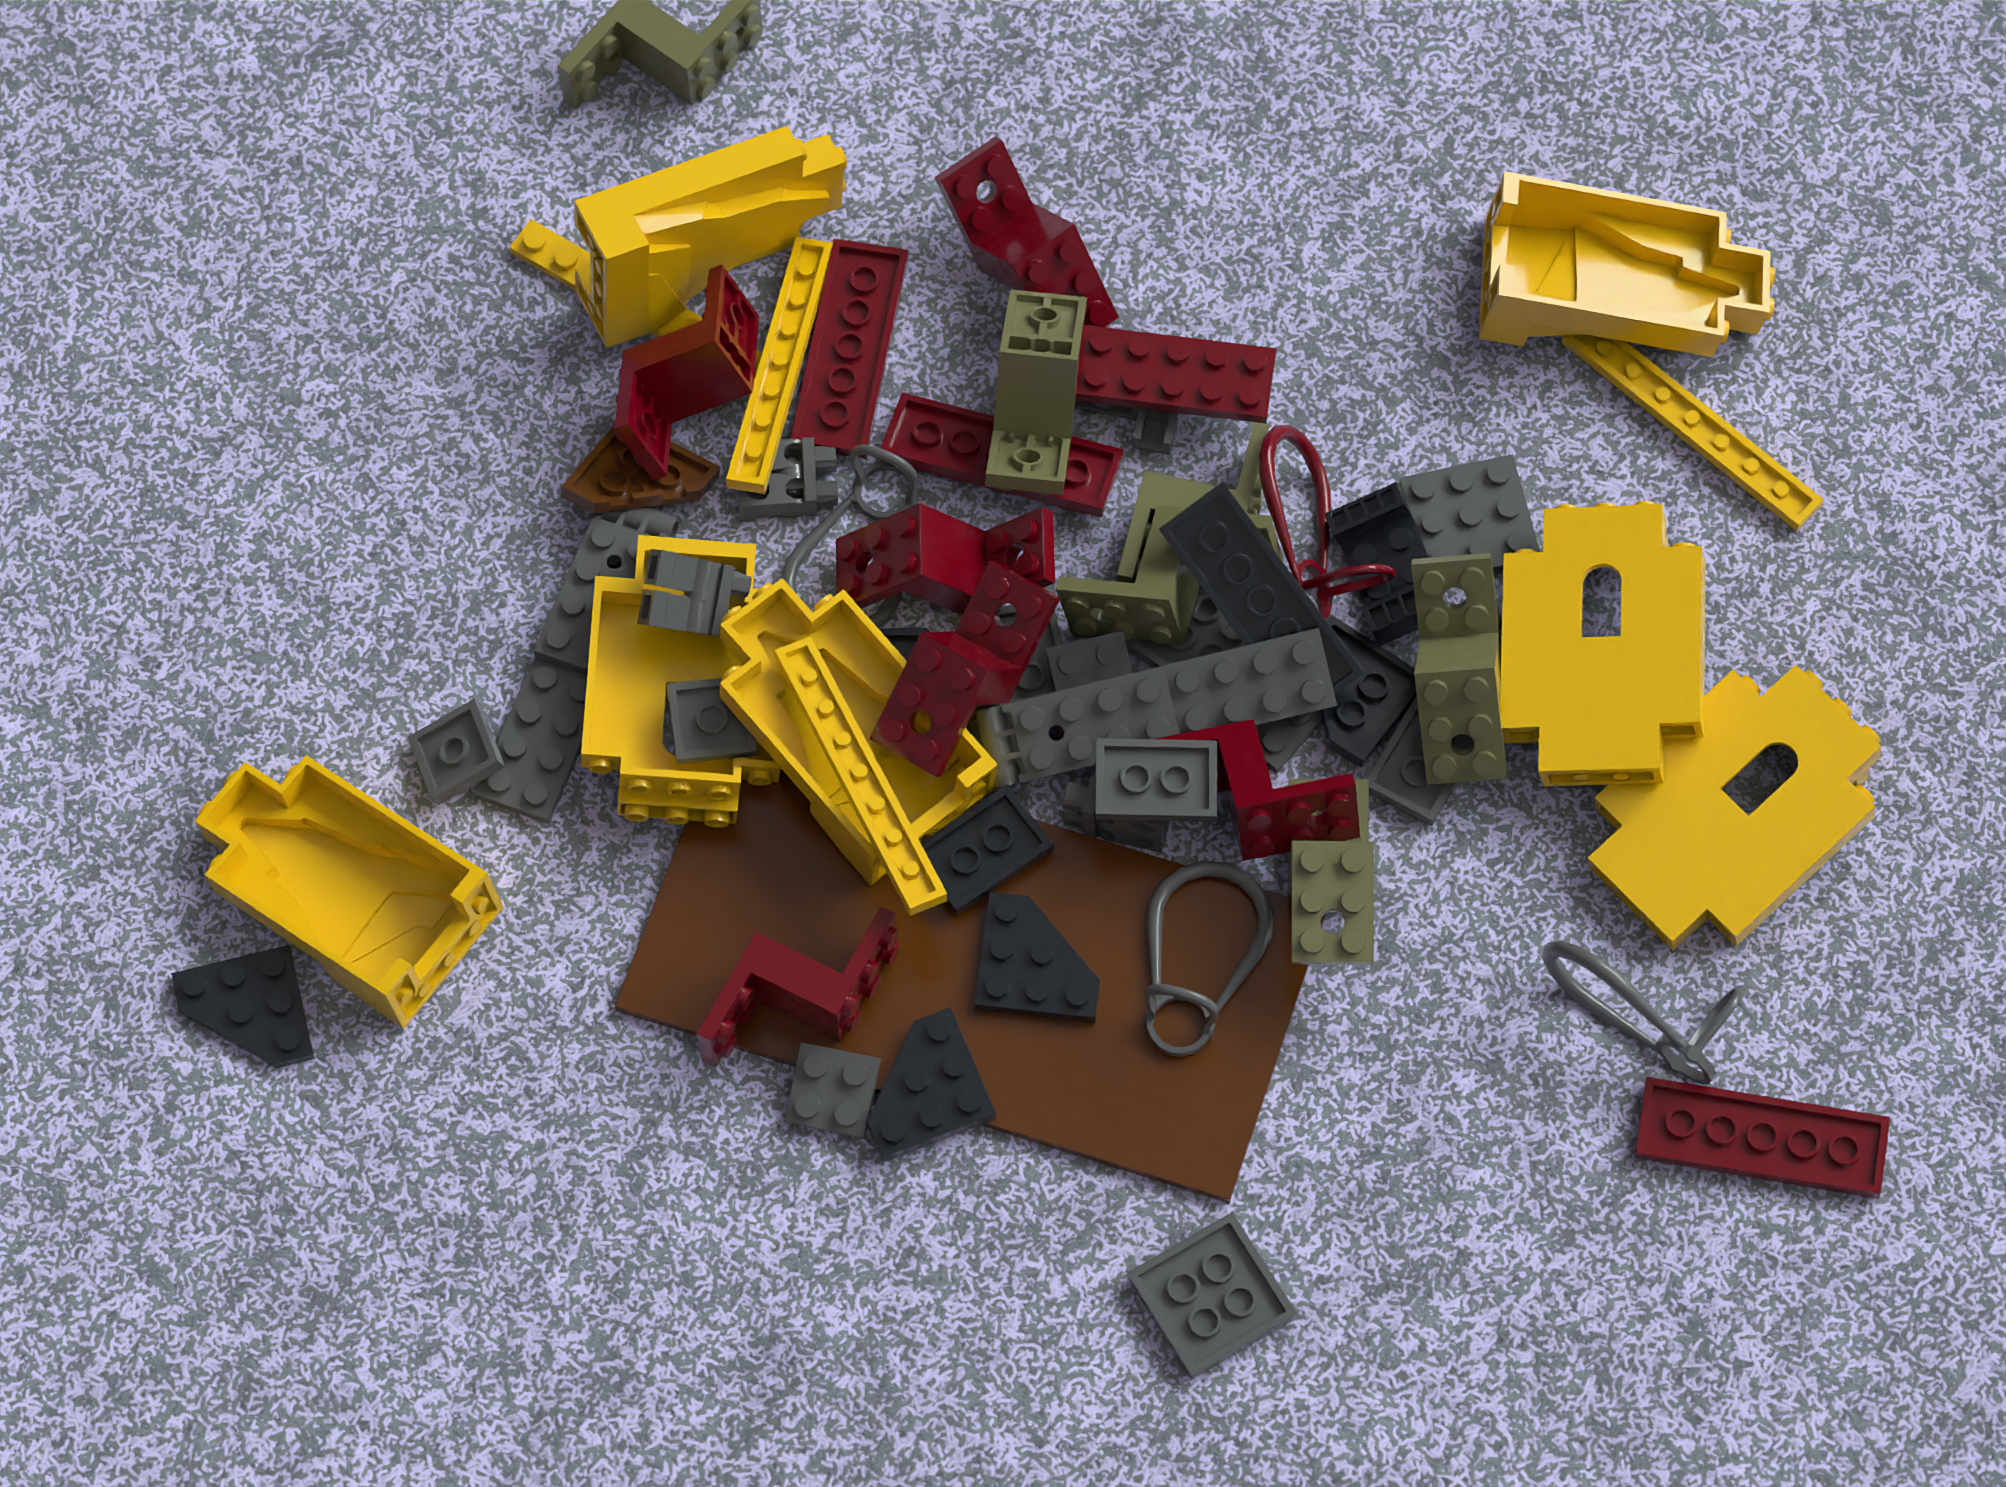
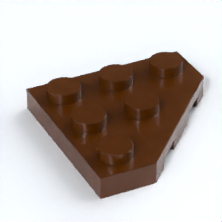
M612 427L561 486L560 497L593 514L700 501L719 478L721 467L670 441L667 476L653 481L647 471L637 465L633 453L625 442H620L617 439Z

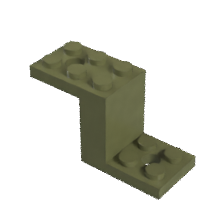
M618 0L557 65L564 102L576 110L583 101L586 103L591 101L598 92L599 84L607 75L612 77L619 71L624 58L693 106L700 97L704 99L710 95L715 87L716 79L724 71L728 73L736 66L739 54L747 45L752 47L761 38L763 25L760 0H731L700 35L648 0Z
M1010 289L999 351L994 427L986 470L985 487L998 488L1003 491H1031L1041 495H1063L1073 431L1079 352L1087 297Z
M1254 422L1237 490H1229L1247 514L1260 515L1264 494L1259 475V453L1262 440L1269 432V425ZM1144 471L1117 573V582L1135 583L1157 505L1187 508L1215 486Z
M1157 505L1135 583L1059 576L1056 592L1058 597L1061 598L1060 603L1071 633L1092 637L1094 635L1101 636L1123 631L1125 641L1140 639L1153 641L1157 644H1184L1200 584L1159 531V528L1185 508ZM1248 514L1280 559L1284 561L1271 516Z
M1491 553L1412 559L1411 568L1419 630V645L1414 677L1427 784L1506 779L1507 767L1499 702L1501 687V639ZM1453 587L1460 588L1465 592L1467 598L1459 604L1450 603L1444 597L1446 590ZM1458 734H1467L1473 739L1474 745L1469 749L1461 750L1456 748L1451 740Z
M1289 779L1288 786L1320 779ZM1354 779L1357 792L1360 838L1347 841H1292L1290 852H1288V897H1291V964L1373 965L1374 841H1369V779ZM1321 811L1314 812L1311 816L1318 815ZM1335 912L1341 915L1344 920V928L1340 932L1331 934L1322 928L1321 918L1326 913Z

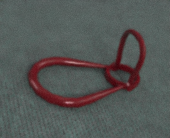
M1292 425L1272 427L1263 438L1259 453V475L1264 498L1292 575L1304 591L1316 587L1319 588L1317 591V597L1320 600L1319 611L1327 620L1331 613L1334 596L1387 583L1395 578L1396 571L1387 565L1365 564L1329 573L1326 572L1330 527L1325 513L1332 510L1331 490L1325 467L1316 448L1303 432ZM1281 440H1286L1296 447L1303 456L1311 474L1316 496L1319 564L1312 559L1298 562L1295 560L1275 477L1274 457L1277 445ZM1303 570H1309L1314 578L1302 581ZM1364 574H1379L1377 576H1373L1370 578L1344 583L1330 587L1329 583L1352 576Z

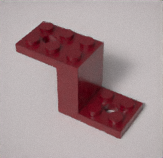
M992 138L934 177L978 268L983 273L1015 290L1087 297L1084 325L1106 327L1119 318L1075 224L1032 203L1002 139ZM984 181H989L990 191L988 195L983 199H978V186Z
M722 264L708 270L707 286L704 289L706 297L705 311L702 313V321L623 351L622 365L619 369L620 382L619 391L616 395L617 409L616 418L613 421V429L617 439L620 442H625L633 453L637 465L640 468H644L653 481L667 476L672 423L753 393L760 316Z
M918 503L836 539V595L844 589L862 609L905 591L963 615L989 561H996L1042 588L1055 583L1053 511L1041 507L984 531L922 503ZM1023 550V554L1017 560L1019 553Z
M989 561L956 630L923 632L920 634L869 739L935 777L942 776L977 705L1010 702L1061 598L996 561ZM1006 603L1011 604L1016 611V619L1010 626L1004 625L999 617L1000 609ZM920 711L926 712L931 719L930 729L925 734L920 733L914 725L915 716Z
M1254 719L1156 738L1162 740L1217 741V792L1224 791L1243 861L1290 852L1292 841H1347L1360 838L1357 792L1353 773L1273 789ZM1324 811L1319 815L1311 816L1314 812Z
M880 906L842 974L755 932L697 1032L702 1061L717 1068L722 1057L729 1058L737 1044L738 1037L735 1035L742 1023L747 1025L754 1016L757 1008L755 1000L841 1042L846 1032L852 1033L857 1027L862 1016V1011L859 1009L865 998L872 999L877 992L881 982L879 974L885 964L890 966L899 952L900 944L897 943L899 930L896 928L895 913Z

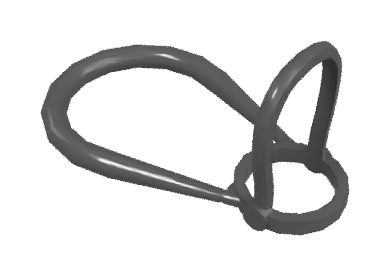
M866 444L857 445L850 450V462L856 475L852 485L854 491L806 535L785 560L781 578L786 581L796 594L795 582L799 567L852 503L857 505L863 514L877 521L917 504L919 496H917L918 476L916 470L906 460L889 451ZM859 455H869L884 461L874 462L863 468ZM879 471L897 472L904 476L909 483V489L905 498L906 502L897 510L889 512L877 511L869 507L862 499L861 489L865 480ZM902 592L884 599L875 613L868 616L877 628L886 624L898 608Z
M1199 861L1179 867L1159 883L1148 904L1146 930L1152 985L1148 986L1143 993L1144 1002L1147 1007L1145 1022H1147V1032L1150 1041L1158 1050L1170 1056L1185 1057L1197 1053L1206 1046L1209 1039H1212L1215 1029L1214 1023L1218 1018L1219 1011L1261 959L1272 939L1274 912L1266 891L1250 873L1227 862ZM1201 877L1224 878L1239 885L1253 900L1258 914L1257 933L1216 1003L1197 992L1161 984L1164 907L1175 890L1185 882ZM1173 1001H1187L1197 1006L1203 1013L1206 1021L1202 1037L1194 1044L1186 1047H1173L1163 1042L1156 1034L1153 1023L1157 1011L1165 1004Z
M1554 941L1545 945L1542 959L1548 973L1577 1003L1595 1016L1656 1051L1668 1063V1067L1672 1071L1680 1072L1688 1079L1702 1085H1709L1716 1075V1071L1709 1060L1702 1054V1050L1742 1000L1746 992L1744 986L1738 985L1731 989L1711 1010L1687 1043L1677 1036L1625 977L1601 958L1580 946L1565 941ZM1559 957L1577 963L1606 982L1663 1033L1659 1040L1655 1042L1583 987L1568 972ZM1670 1047L1676 1049V1050L1679 1051L1680 1053H1679L1678 1055H1676V1054L1670 1049ZM1686 1060L1690 1063H1695L1701 1071L1689 1066Z

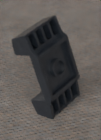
M1394 482L1325 513L1331 533L1341 546L1349 567L1381 564L1390 566L1396 571V576L1393 580L1378 586L1358 590L1364 604L1361 607L1372 634L1380 646L1418 630L1411 562L1412 559L1431 558L1402 488L1397 482ZM1379 574L1353 576L1354 581H1358L1373 576H1377Z

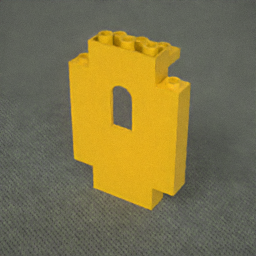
M1639 501L1633 505L1616 506L1615 504L1604 502L1598 503L1594 507H1576L1570 504H1561L1555 508L1544 509L1543 552H1537L1532 549H1519L1514 553H1504L1500 687L1504 743L1539 742L1538 772L1543 786L1663 783L1664 738L1704 737L1706 561L1702 546L1681 542L1669 547L1666 535L1667 520L1662 504H1655L1651 501ZM1596 568H1611L1621 577V636L1582 637L1584 579L1589 572Z
M638 535L635 579L595 576L580 767L588 768L589 771L599 774L620 770L617 815L625 816L627 820L642 822L647 821L649 818L665 819V822L675 825L687 824L688 821H701L705 825L715 828L736 824L741 779L747 780L752 785H769L771 782H779L781 767L756 739L755 756L676 764V756L669 753L663 744L666 684L721 678L734 665L739 664L741 667L743 665L721 641L719 636L637 624L643 589L684 596V591L644 584L650 549L665 550L684 556L734 566L735 571L750 576L752 581L747 597L730 595L728 610H731L736 606L741 608L746 606L753 600L752 597L758 590V588H753L756 544Z
M1795 664L1762 696L1759 695L1761 689L1753 679L1746 674L1741 677L1734 670H1731L1704 695V737L1664 738L1663 783L1609 784L1594 798L1595 809L1617 831L1588 857V867L1672 951L1707 919L1736 947L1875 817L1876 806L1873 804L1875 799L1862 784L1868 780L1869 768L1881 756V745L1879 744L1881 739L1871 727L1866 724L1861 727L1850 717L1852 711L1840 698L1835 697L1832 699L1822 690L1824 685L1821 680L1810 670L1803 672ZM1772 745H1784L1790 748L1798 760L1795 773L1748 816L1722 788L1765 748Z

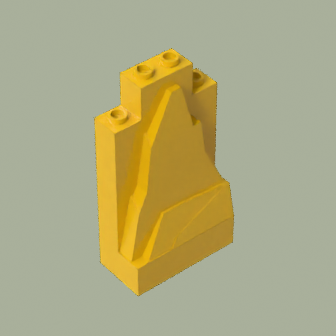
M785 126L575 200V225L590 251V264L575 268V291L605 347L609 348L648 334L650 331L686 310V302L707 286L708 270L722 264L727 272L740 265L793 247L795 238L799 237L800 228L803 227L805 221L842 208V192L846 190L844 169L847 168V159L843 149L840 146L835 147L829 134L803 143L800 138L795 139L789 127Z
M1504 171L1484 221L1479 339L1524 347L1528 337L1592 335L1713 357L1719 344H1725L1729 329L1758 335L1765 320H1771L1775 300L1770 298V289L1775 278V268L1770 267V251L1730 244L1731 229L1726 228V212Z
M781 578L773 585L767 583L760 587L754 593L753 600L743 608L740 606L734 607L722 618L720 639L743 666L741 667L739 664H736L721 677L722 682H720L719 697L811 802L810 813L843 855L871 886L886 875L887 872L775 660L776 649L804 638L812 637L920 843L964 814L993 791L998 764L966 728L940 777L931 775L870 740L869 738L907 661L844 589L834 597L831 594L823 597L814 606V612H812L786 581ZM920 711L915 716L914 725L920 733L925 734L930 729L931 719L926 712Z
M307 755L288 770L281 785L247 762H244L237 771L232 772L227 777L223 788L213 800L203 805L198 817L194 821L204 839L224 851L211 861L208 871L204 874L215 893L320 962L332 979L403 1029L504 908L486 871Z

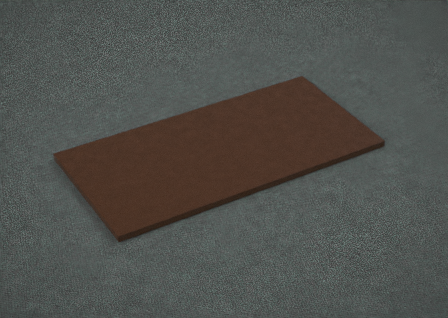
M782 769L780 770L779 782H771V784L765 786L752 785L747 780L741 779L736 824L715 828L707 826L701 821H688L684 825L615 1004L617 1012L697 1036L699 1028L755 932L842 974L877 911L882 906L895 913L896 928L899 930L897 943L900 944V949L894 962L890 966L885 964L879 974V977H881L879 988L872 999L865 998L859 1009L862 1011V1016L852 1033L846 1032L841 1042H838L755 1000L757 1008L754 1016L747 1025L742 1023L735 1035L738 1037L735 1049L792 1067H796L801 1042L881 1058L882 1061L875 1093L880 1094L913 1021L951 1007L996 1112L997 1119L980 1126L1230 1204L1309 964H1291V897L1265 890L1274 912L1272 939L1261 959L1219 1011L1218 1018L1214 1023L1215 1029L1212 1039H1209L1206 1046L1197 1053L1178 1057L1170 1056L1158 1050L1150 1041L1147 1032V1022H1145L1147 1007L1144 1002L1143 993L1148 986L1152 985L1146 930L1148 904L1159 883L1179 867L1186 865L1035 820L1053 842L1054 850L993 892L1030 896L1100 979L1096 1022L1091 1023L975 1010L989 895L958 916L955 915L946 902L909 916L888 874L870 886L810 813L811 802ZM1201 877L1185 882L1171 894L1163 910L1161 984L1197 992L1216 1003L1257 933L1258 914L1251 897L1239 885L1224 878ZM1326 914L1321 918V926L1323 925ZM1173 1001L1165 1004L1157 1011L1153 1026L1156 1034L1163 1042L1173 1047H1186L1194 1044L1202 1037L1206 1021L1203 1013L1197 1006L1187 1001Z

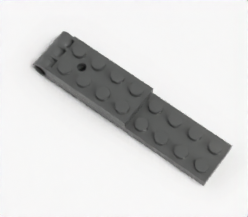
M650 507L595 513L533 650L535 658L497 741V747L505 767L479 782L474 793L476 799L549 824L582 748L595 576L635 579L638 535L675 538L680 523L679 517ZM615 564L621 565L617 569L610 568L612 565Z
M1319 628L995 705L976 710L974 713L982 746L998 764L993 788H999L1005 785L1026 782L1095 765L1096 738L1156 739L1254 719L1255 725L1334 707L1337 706L1320 631ZM1054 725L1061 726L1064 729L1063 738L1059 740L1051 738L1049 729Z

